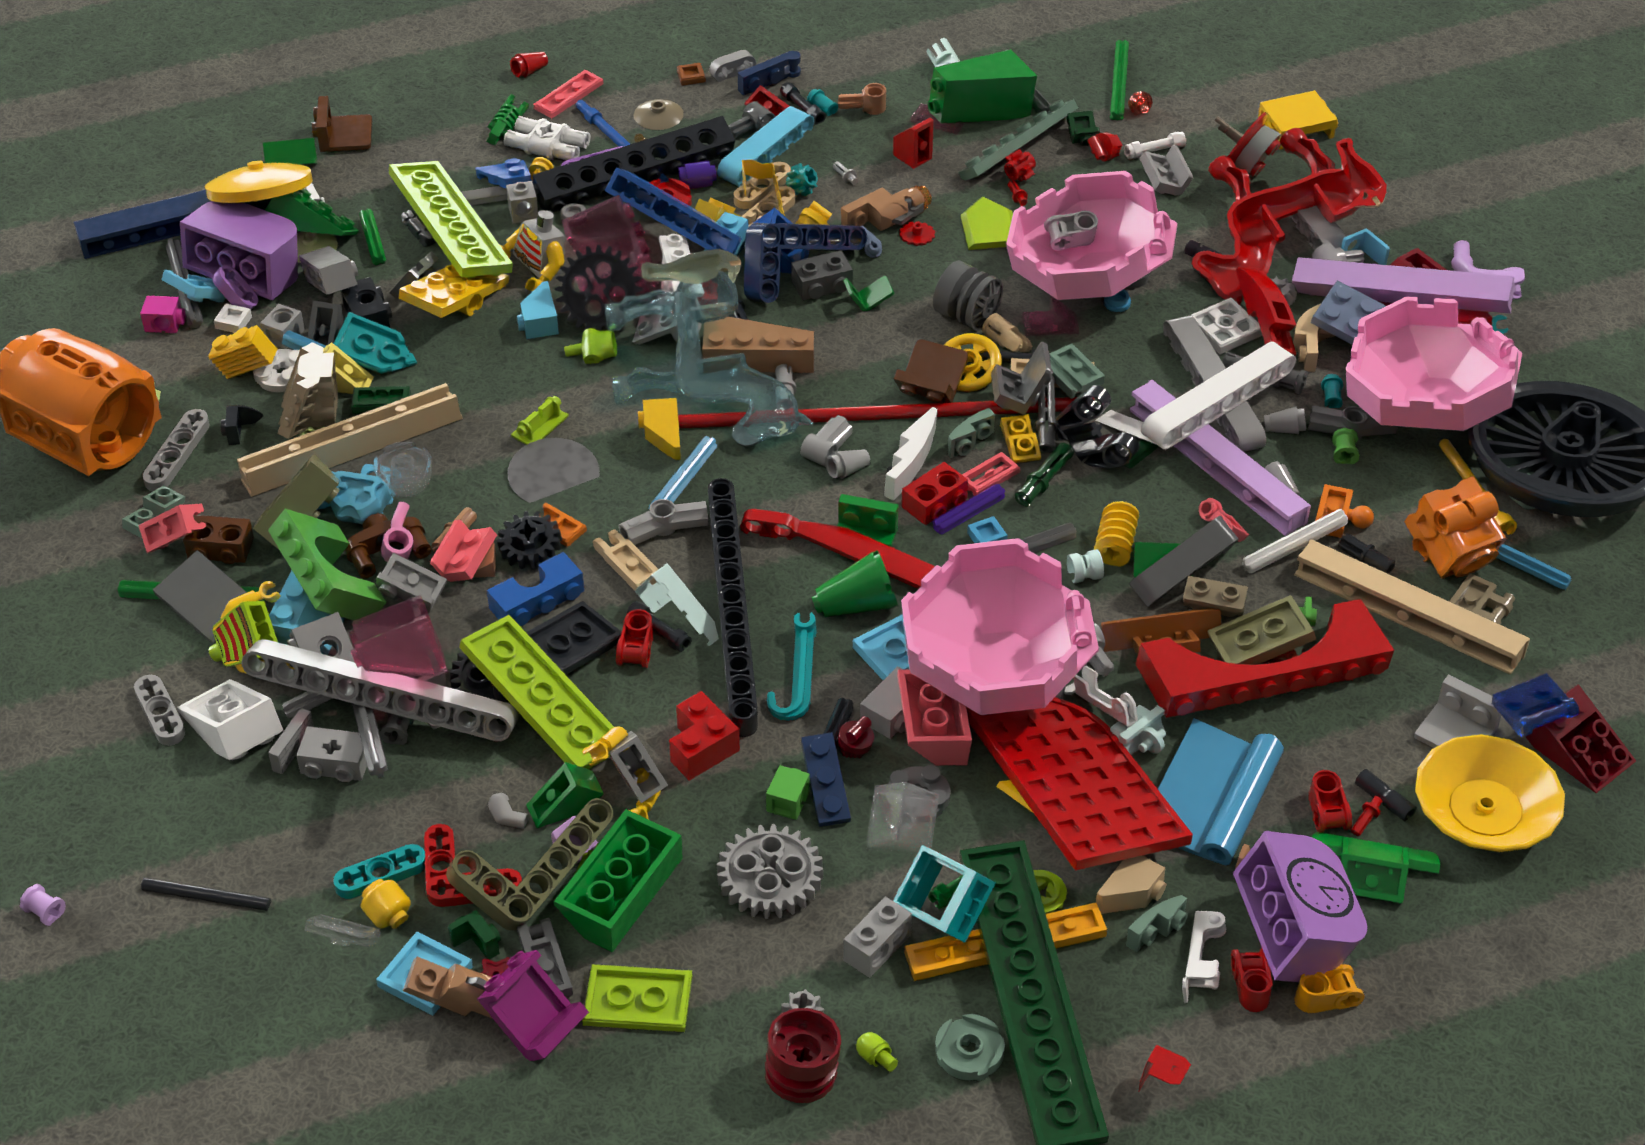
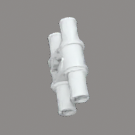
M518 116L515 122V131L507 130L505 133L504 145L522 149L527 155L535 154L547 157L548 160L555 158L569 160L579 157V147L586 149L589 146L591 136L589 132L571 129L565 123L561 125L549 122L545 118L533 120Z

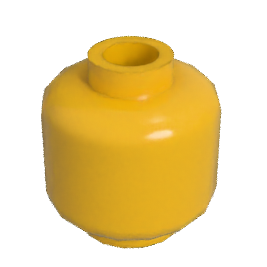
M378 879L362 892L361 908L377 928L382 929L391 926L395 929L408 919L407 911L410 908L411 901L394 880L384 881L383 879Z

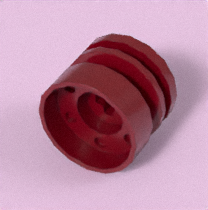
M794 1008L781 1013L772 1022L767 1037L765 1079L771 1090L782 1099L795 1103H811L823 1098L833 1088L837 1078L838 1059L841 1050L840 1030L834 1020L821 1011L811 1008Z

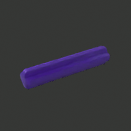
M994 484L934 519L933 529L939 534H944L1004 499V488L999 484Z

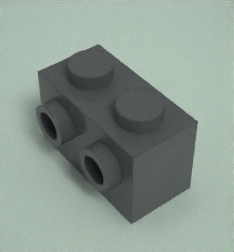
M842 250L791 262V281L802 300L818 299L822 295L845 292L847 290L843 281L845 278L853 285V269Z

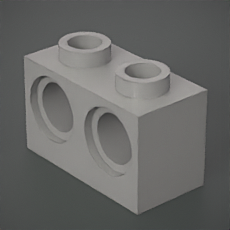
M885 896L844 938L843 961L870 978L911 936L912 913Z

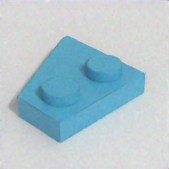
M164 270L162 281L187 294V298L190 300L202 302L203 298H208L212 301L224 302L226 299L215 286L212 278L188 274V278L183 279L174 274L173 271Z

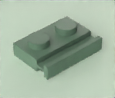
M1073 344L1049 353L1051 369H1053L1052 376L1055 378V383L1071 399L1078 392L1083 394L1094 385L1100 386L1104 384L1105 375Z

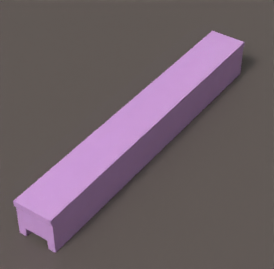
M1300 257L1297 259L1292 283L1295 284L1299 293L1327 296L1338 280L1364 295L1381 302L1394 303L1404 297H1418V304L1434 305L1435 298L1455 299L1458 302V309L1511 314L1513 294L1516 292L1514 276Z
M1150 380L1147 384L1132 391V396L1136 399L1135 406L1130 408V411L1144 422L1149 415L1176 398L1155 381ZM1209 424L1173 445L1284 536L1307 524L1311 505Z

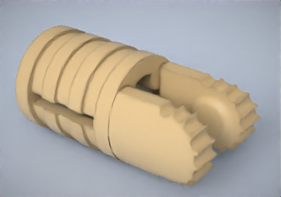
M998 313L990 315L985 320L982 327L983 334L1002 348L1006 347L1010 351H1020L1021 353L1032 350L1033 346L1030 340L1020 333L1016 326L1012 325V323Z

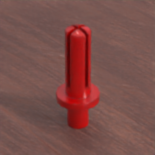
M1015 180L1009 181L1008 187L1013 193V201L1015 203L1019 202L1021 206H1025L1028 198L1027 192L1020 189Z
M1374 796L1371 802L1363 803V812L1350 830L1351 833H1354L1353 835L1361 836L1373 817L1377 818L1380 815L1379 806L1382 803L1381 798Z

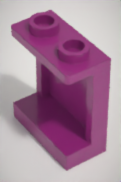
M537 950L526 953L520 951L512 956L507 962L508 968L501 975L496 974L489 979L483 986L485 991L477 998L522 1055L529 1061L544 1059L589 1013L581 1002L571 1004L538 964L537 960L541 957V954Z

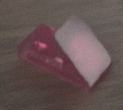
M1053 296L1050 297L1049 311L1022 312L1025 336L1079 334L1080 332L1076 313Z

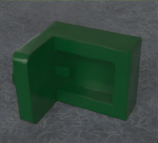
M1093 111L1067 114L1066 119L1072 144L1079 143L1081 146H1088L1087 140L1100 133V128L1095 125Z
M477 910L457 918L448 926L450 943L453 947L472 939L487 959L490 960L500 954L498 942L501 941V937L497 928L492 923L488 925Z

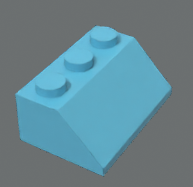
M291 570L280 592L281 596L275 602L269 617L278 643L288 645L287 640L290 639L289 635L292 629L331 614L314 608ZM322 645L320 647L321 653L328 655L332 645Z

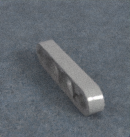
M193 409L186 412L143 473L144 484L148 490L155 491L163 485L166 487L170 485L210 426L208 415L204 410ZM180 439H190L189 442L184 444L176 443ZM170 457L177 458L176 461L171 463L163 462L165 459Z

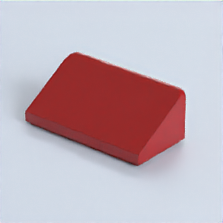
M761 85L744 103L748 105L756 101L772 112L775 117L790 107Z

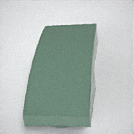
M990 408L972 415L952 431L948 437V456L950 458L969 454L975 449L976 439L983 440L994 433L995 414Z
M163 485L143 497L142 508L122 519L123 529L142 538L138 525L178 505H183L185 496Z
M1183 895L1170 898L1142 914L1128 928L1126 946L1138 952L1144 944L1150 946L1158 933L1167 937L1173 929L1179 931L1188 917V913L1185 912L1187 898Z

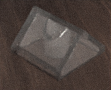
M907 782L876 785L866 849L915 856L922 845L932 849L939 794Z

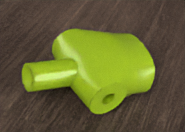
M593 328L586 329L582 334V343L564 347L565 355L569 357L582 354L586 364L599 363L604 359L617 356L615 334L613 330L598 331Z

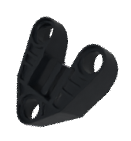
M1094 385L1086 390L1055 418L1056 434L1061 441L1065 439L1069 442L1081 462L1088 455H1091L1084 462L1089 466L1107 469L1123 466L1139 451V443L1134 436L1126 432L1102 435L1100 430L1103 427L1100 423H1087L1100 416L1111 403V396L1108 391L1098 385Z

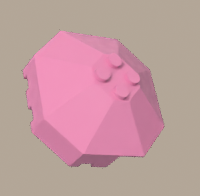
M1126 171L1078 174L1065 179L1066 187L1058 192L1051 188L1036 197V205L1027 211L1023 206L1013 212L1006 243L1012 270L1057 300L1112 297L1172 259L1177 223L1171 220L1166 212H1158L1154 188L1143 181L1138 184L1135 183L1132 175ZM1080 211H1090L1096 215L1098 224L1094 241L1091 244L1058 251L1051 248L1050 234L1044 228V222L1054 215H1065Z
M1404 297L1359 320L1358 335L1354 338L1351 360L1347 363L1346 367L1347 396L1380 425L1464 431L1512 407L1522 352L1515 347L1512 339L1505 337L1499 331L1495 332L1493 326L1485 318L1476 317L1472 320L1471 324H1458V302L1455 299L1435 298L1434 305L1418 304V297Z
M1018 538L955 546L949 552V560L942 567L936 565L921 580V587L914 594L909 592L901 600L910 673L980 715L1045 708L1099 651L1089 600L1084 598L1079 591L1070 590L1062 585L1061 562L1045 553H1042L1040 556L1028 550V544Z

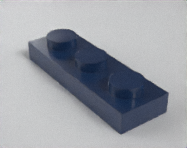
M833 733L801 737V746L806 770L810 774V789L819 827L851 822Z

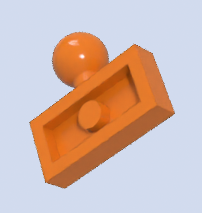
M1325 484L1315 521L1338 509H1342L1347 515L1348 520L1355 527L1364 529L1373 523L1374 513L1369 507L1364 505L1350 509L1353 490ZM1345 526L1328 535L1342 538Z

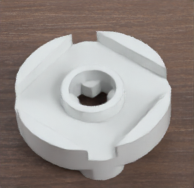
M277 349L272 364L253 370L255 381L267 391L285 392L300 350ZM286 368L282 373H277V369Z

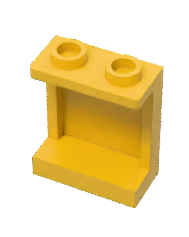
M1315 90L1260 102L1258 117L1266 112L1268 116L1265 125L1280 133L1281 136L1292 128H1301L1305 134L1324 130L1329 138H1334L1335 130L1338 127L1337 117L1330 111L1326 102L1320 98Z

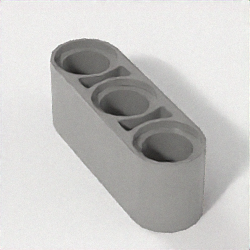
M1317 206L1298 210V213L1288 216L1297 224L1295 227L1299 232L1305 234L1309 239L1307 242L1314 250L1326 243H1331L1334 248H1341L1342 241L1346 237L1336 222H1328Z

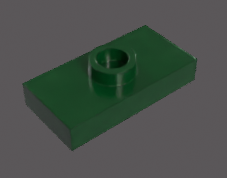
M410 386L354 388L351 406L352 413L362 414L409 397L411 395Z

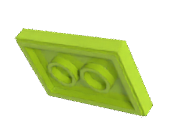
M592 964L585 1001V1008L589 1013L582 1020L583 1026L685 1032L693 976L692 971Z

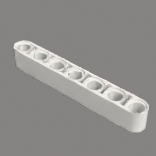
M1269 342L1149 415L1142 424L1141 433L1166 450L1288 375L1296 363V357L1275 342Z

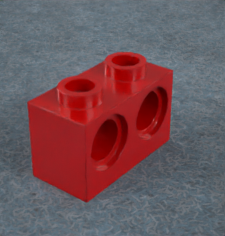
M942 462L902 488L901 507L921 523L927 525L954 506H958L966 501L968 496V479L946 462Z

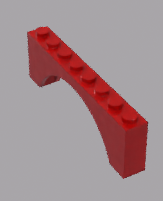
M1358 599L1334 604L1325 636L1308 651L1288 660L1258 665L1227 663L1199 655L1177 644L1170 638L1141 643L1136 666L1158 705L1165 710V717L1168 718L1206 709L1211 710L1234 703L1240 704L1253 699L1268 698L1291 691L1296 692L1310 687L1325 686L1329 683L1343 680H1353L1372 673L1381 674L1389 668L1394 649L1362 600Z

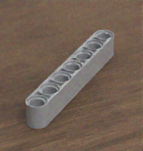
M1192 315L1164 322V335L1168 336L1171 340L1170 345L1176 354L1179 353L1185 370L1190 371L1193 376L1191 379L1195 386L1200 385L1226 369ZM1244 401L1216 419L1219 425H1223L1227 432L1225 435L1228 440L1243 452L1265 447L1266 434L1264 428L1247 401Z

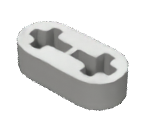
M740 50L715 59L711 63L709 71L720 82L738 76V72L755 66L756 60L747 50Z

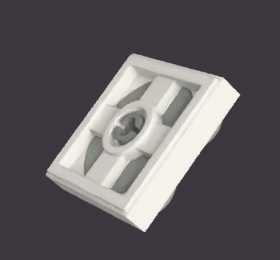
M1232 298L1192 314L1214 350L1219 354L1262 336L1259 323L1252 316H1249Z

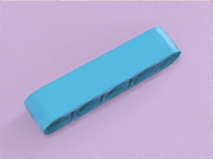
M792 106L786 108L724 157L717 169L718 176L740 187V184H742V160L752 159L762 164L771 163L773 161L771 159L785 152L788 146L801 139L807 130H812L814 117ZM745 174L746 181L752 178L751 176Z

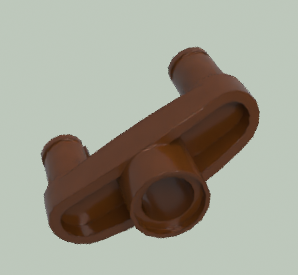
M380 513L372 514L364 520L363 530L348 539L349 545L344 550L347 559L355 565L361 578H369L375 574V565L369 555L381 551L384 534L391 528L392 520H388L385 515ZM406 517L403 527L409 530L413 536L412 550L417 558H425L431 554V546L424 535L425 530L419 519ZM396 541L389 543L391 547L401 544L400 542Z

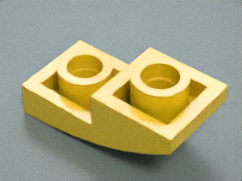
M1029 414L1001 418L1000 426L1011 460L1015 463L1041 460L1036 433H1033Z

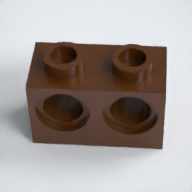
M193 515L197 523L204 522L206 527L199 531H192V533L184 536L183 542L187 558L198 550L208 560L222 561L226 564L246 562L254 539L250 519Z

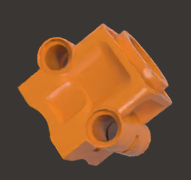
M1474 476L1461 480L1453 488L1435 490L1424 494L1418 503L1416 513L1409 514L1404 521L1413 536V550H1417L1424 557V562L1431 560L1441 579L1453 574L1456 577H1463L1485 567L1499 555L1498 549L1507 539L1494 518L1497 516L1499 509L1496 498L1488 491L1483 492Z

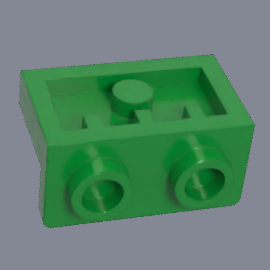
M841 494L838 501L837 526L849 528L892 547L898 530V504Z

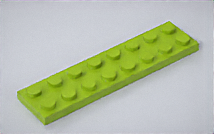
M439 161L389 164V175L461 277L475 278L476 276L483 275L499 276L504 273H512V261Z

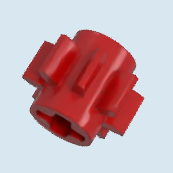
M1018 149L1005 157L1007 163L1004 165V170L1011 180L1018 179L1023 181L1035 175L1032 169L1036 167V161L1029 152L1025 151L1022 153L1021 149Z

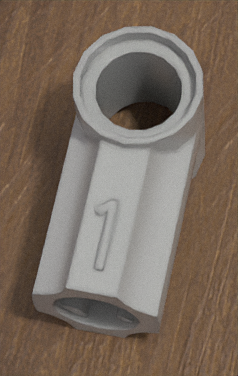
M837 415L835 418H831L816 435L811 433L804 439L800 451L801 456L826 467V458L832 452L838 451L839 447L852 434V426L842 416Z

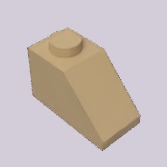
M1144 856L1123 860L1097 892L1096 903L1101 914L1146 908L1152 899L1158 901L1166 889V883L1163 882L1165 867Z

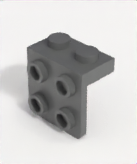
M1040 342L1021 374L1000 365H995L991 371L994 401L998 406L1005 410L1011 409L1025 415L1029 407H1033L1036 404L1039 391L1044 384L1047 385L1050 382L1053 374L1048 345L1046 343Z

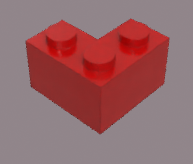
M702 691L676 705L677 726L681 733L669 739L670 761L689 781L740 751L739 728Z

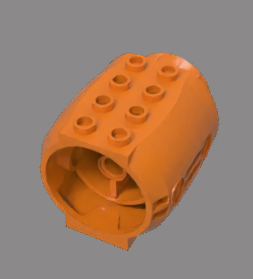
M52 328L39 331L32 336L18 337L7 344L0 352V415L5 432L87 476H90L95 471L118 468L133 459L147 442L155 423L161 419L159 401L156 396L152 375L145 370L139 369L116 353L91 341L74 336L64 330Z

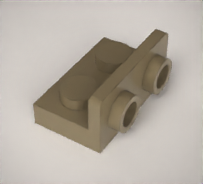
M1188 576L1183 595V605L1190 606L1193 610L1206 608L1220 609L1221 614L1227 617L1243 616L1248 587Z

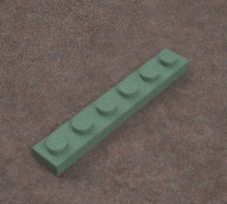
M1061 99L1049 106V112H1046V110L1033 117L1034 122L1031 124L1026 122L1017 127L1018 133L1015 135L1010 133L999 140L1000 145L996 146L994 144L982 151V157L976 156L965 162L967 167L958 172L961 179L966 181L979 176L1066 117L1068 113L1078 109L1075 100L1064 103Z

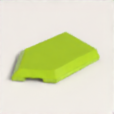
M982 196L961 214V221L968 250L1007 247L1006 243L1013 217L1012 210Z

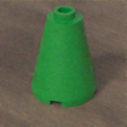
M878 550L871 552L815 588L817 595L812 596L817 614L823 612L825 617L898 607L895 593L891 591V582Z

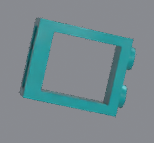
M922 845L893 901L911 912L913 916L965 943L996 882ZM945 866L963 875L941 920L920 909L942 867Z

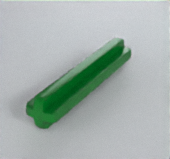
M369 208L361 210L359 217L372 263L374 265L384 264L386 257L373 211Z

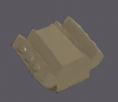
M310 343L300 348L282 397L284 399L281 407L284 410L278 423L280 427L277 434L289 439L307 430L308 427H327L336 423L338 390L334 353H323V347L315 343Z

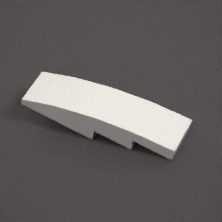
M932 407L900 435L899 450L893 454L892 469L886 473L885 497L894 501L902 493V488L911 483L923 466L932 445L938 409Z

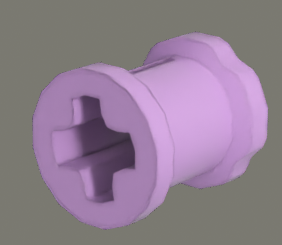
M34 884L27 888L20 899V908L27 913L33 912L47 926H50L64 913L66 907L63 899L59 897L53 898L46 894L44 887L39 884Z

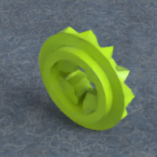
M1033 870L1039 891L1047 886L1046 897L1041 896L1045 913H1052L1057 908L1062 909L1067 896V889L1063 880L1050 871Z

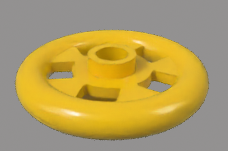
M967 333L950 339L944 345L961 349L963 345L973 344V349H964L968 354L967 363L972 362L973 364L965 366L963 375L966 377L963 381L960 380L957 389L958 391L972 392L980 390L992 382L991 371L996 364L1001 366L1002 358L999 348L991 339L980 334ZM987 351L990 359L982 361L980 353ZM981 368L984 369L986 373L977 379L974 374L978 373Z

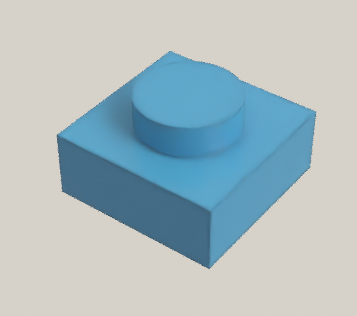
M994 516L970 524L967 529V534L974 543L1007 540L1008 536Z

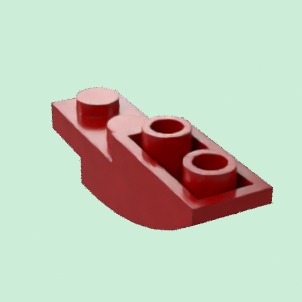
M1238 267L1236 273L1248 315L1258 318L1265 345L1269 342H1275L1292 355H1297L1290 331L1296 326V322L1288 302L1280 289L1260 270Z

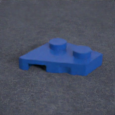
M517 158L508 159L503 164L475 168L477 178L482 179L488 176L489 183L500 185V187L505 189L506 185L532 181L525 161H520Z

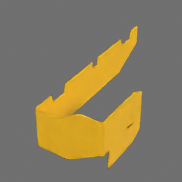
M752 159L742 160V184L745 196V174L756 179L773 178L779 210L785 216L775 176L774 164H762Z

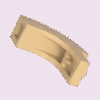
M1321 304L1310 308L1299 318L1293 339L1295 351L1299 352L1298 361L1304 362V370L1311 372L1316 371L1319 354L1318 343L1323 339L1335 336L1310 323Z

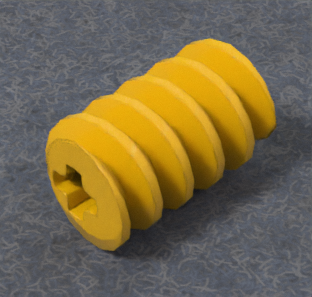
M1120 501L1110 503L1103 509L1094 550H1099L1103 563L1121 567L1130 560L1138 525L1139 511L1132 504Z

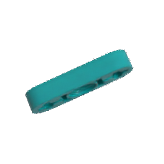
M409 844L343 868L334 876L335 891L340 897L351 899L362 895L365 888L378 879L398 882L417 875L425 869V851L419 845ZM412 856L413 859H416V862L410 863L406 858ZM394 861H397L398 870H395ZM380 867L390 870L383 877L372 875V872ZM362 873L366 874L367 881L365 882L361 876ZM350 879L354 882V885L348 887L344 881Z

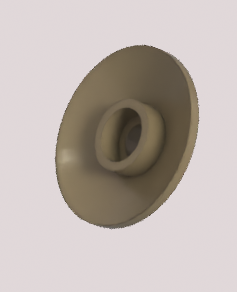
M664 99L644 102L634 111V119L637 124L651 130H664L674 127L683 118L682 108L677 103Z

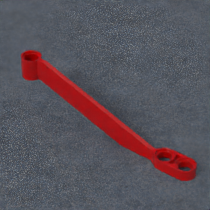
M749 509L744 512L740 525L741 530L745 534L751 532L758 533L759 536L786 537L787 540L799 536L856 562L871 552L878 550L888 576L917 589L921 587V580L935 567L849 528L801 521L787 513ZM748 521H755L761 525H752ZM777 525H784L790 529H783L778 527Z

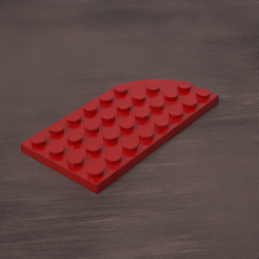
M1056 697L1045 708L980 715L966 706L969 724L1075 871L1191 845L1193 834L1117 736L1110 731V727L1090 711Z

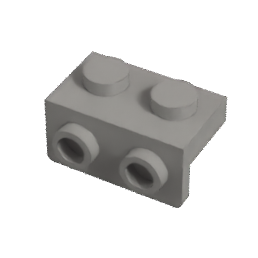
M1173 145L1166 156L1144 151L1139 158L1154 190L1158 193L1181 195L1190 185L1193 175L1178 146Z
M395 553L390 557L383 572H379L376 578V587L379 588L382 594L390 598L398 597L405 600L410 608L422 612L423 609L429 612L432 610L447 583L446 578Z

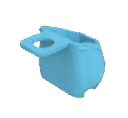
M365 464L360 474L346 471L333 473L340 480L337 486L340 491L330 502V506L340 521L363 525L367 517L376 513L383 514L386 505L393 502V497L387 486L390 475L388 467ZM371 472H379L382 475V479L377 476H372L368 474Z

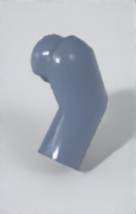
M860 226L867 233V243L864 246L865 254L871 258L880 256L882 253L881 241L864 226Z

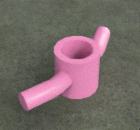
M405 502L398 503L391 521V528L384 534L381 555L387 562L393 553L405 559H408L410 556L413 536L409 530L403 527L410 507ZM400 542L404 545V549H394L389 543Z

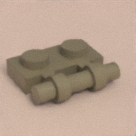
M1469 573L1449 602L1501 625L1502 618L1504 616L1507 617L1512 611L1515 597L1511 593H1505L1503 597L1495 594L1496 584ZM1487 606L1492 608L1493 611L1489 613L1484 608Z

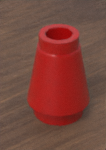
M544 52L520 53L510 60L511 70L516 77H527L548 64V58Z

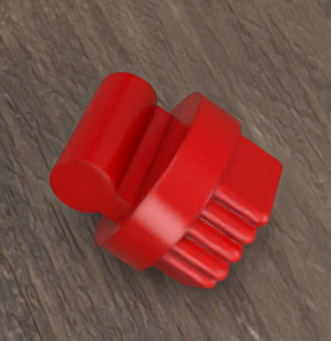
M1108 132L1098 133L1087 140L1092 154L1095 155L1097 160L1104 162L1119 156L1123 146L1118 135H1112Z

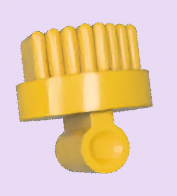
M813 201L809 208L803 209L795 224H828L827 221L832 216V213Z

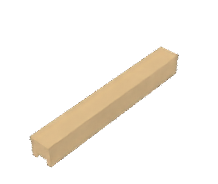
M445 383L237 459L242 477L241 481L252 497L288 484L313 454L328 468L461 420L463 418L460 413L457 396L449 392V387Z
M1312 539L1308 541V545L1298 556L1297 561L1300 562L1298 570L1294 574L1295 576L1349 601L1361 599L1367 609L1510 675L1520 660L1524 659L1530 638Z

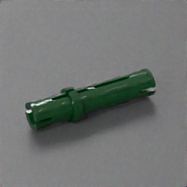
M1060 443L1038 470L1027 476L1026 483L1015 494L1016 501L1028 507L1040 492L1044 493L1048 489L1049 482L1073 457V448L1067 443ZM1053 462H1056V464L1053 466V468H1052V469H1049V467L1053 464ZM1040 479L1041 481L1035 487L1034 484Z

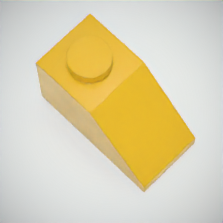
M677 398L643 400V411H638L639 428L645 429V439L674 460H681Z

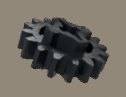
M525 511L522 518L513 515L514 522L505 521V530L498 531L499 539H497V544L502 558H508L509 565L511 566L518 562L520 569H523L526 564H530V567L535 569L537 562L542 563L546 561L547 557L552 558L556 556L555 550H561L560 541H562V535L557 521L551 522V517L548 514L541 518L540 511H536L534 516H529L528 511Z

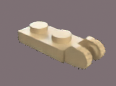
M616 530L608 533L609 541L614 545L613 547H610L601 538L593 540L594 549L634 591L658 570L629 539H625ZM652 578L649 582L651 585H654L657 581Z

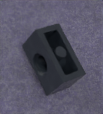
M371 277L357 280V285L340 290L342 303L347 314L351 312L390 328L389 318H392L390 305L388 302L384 303L381 287H376Z

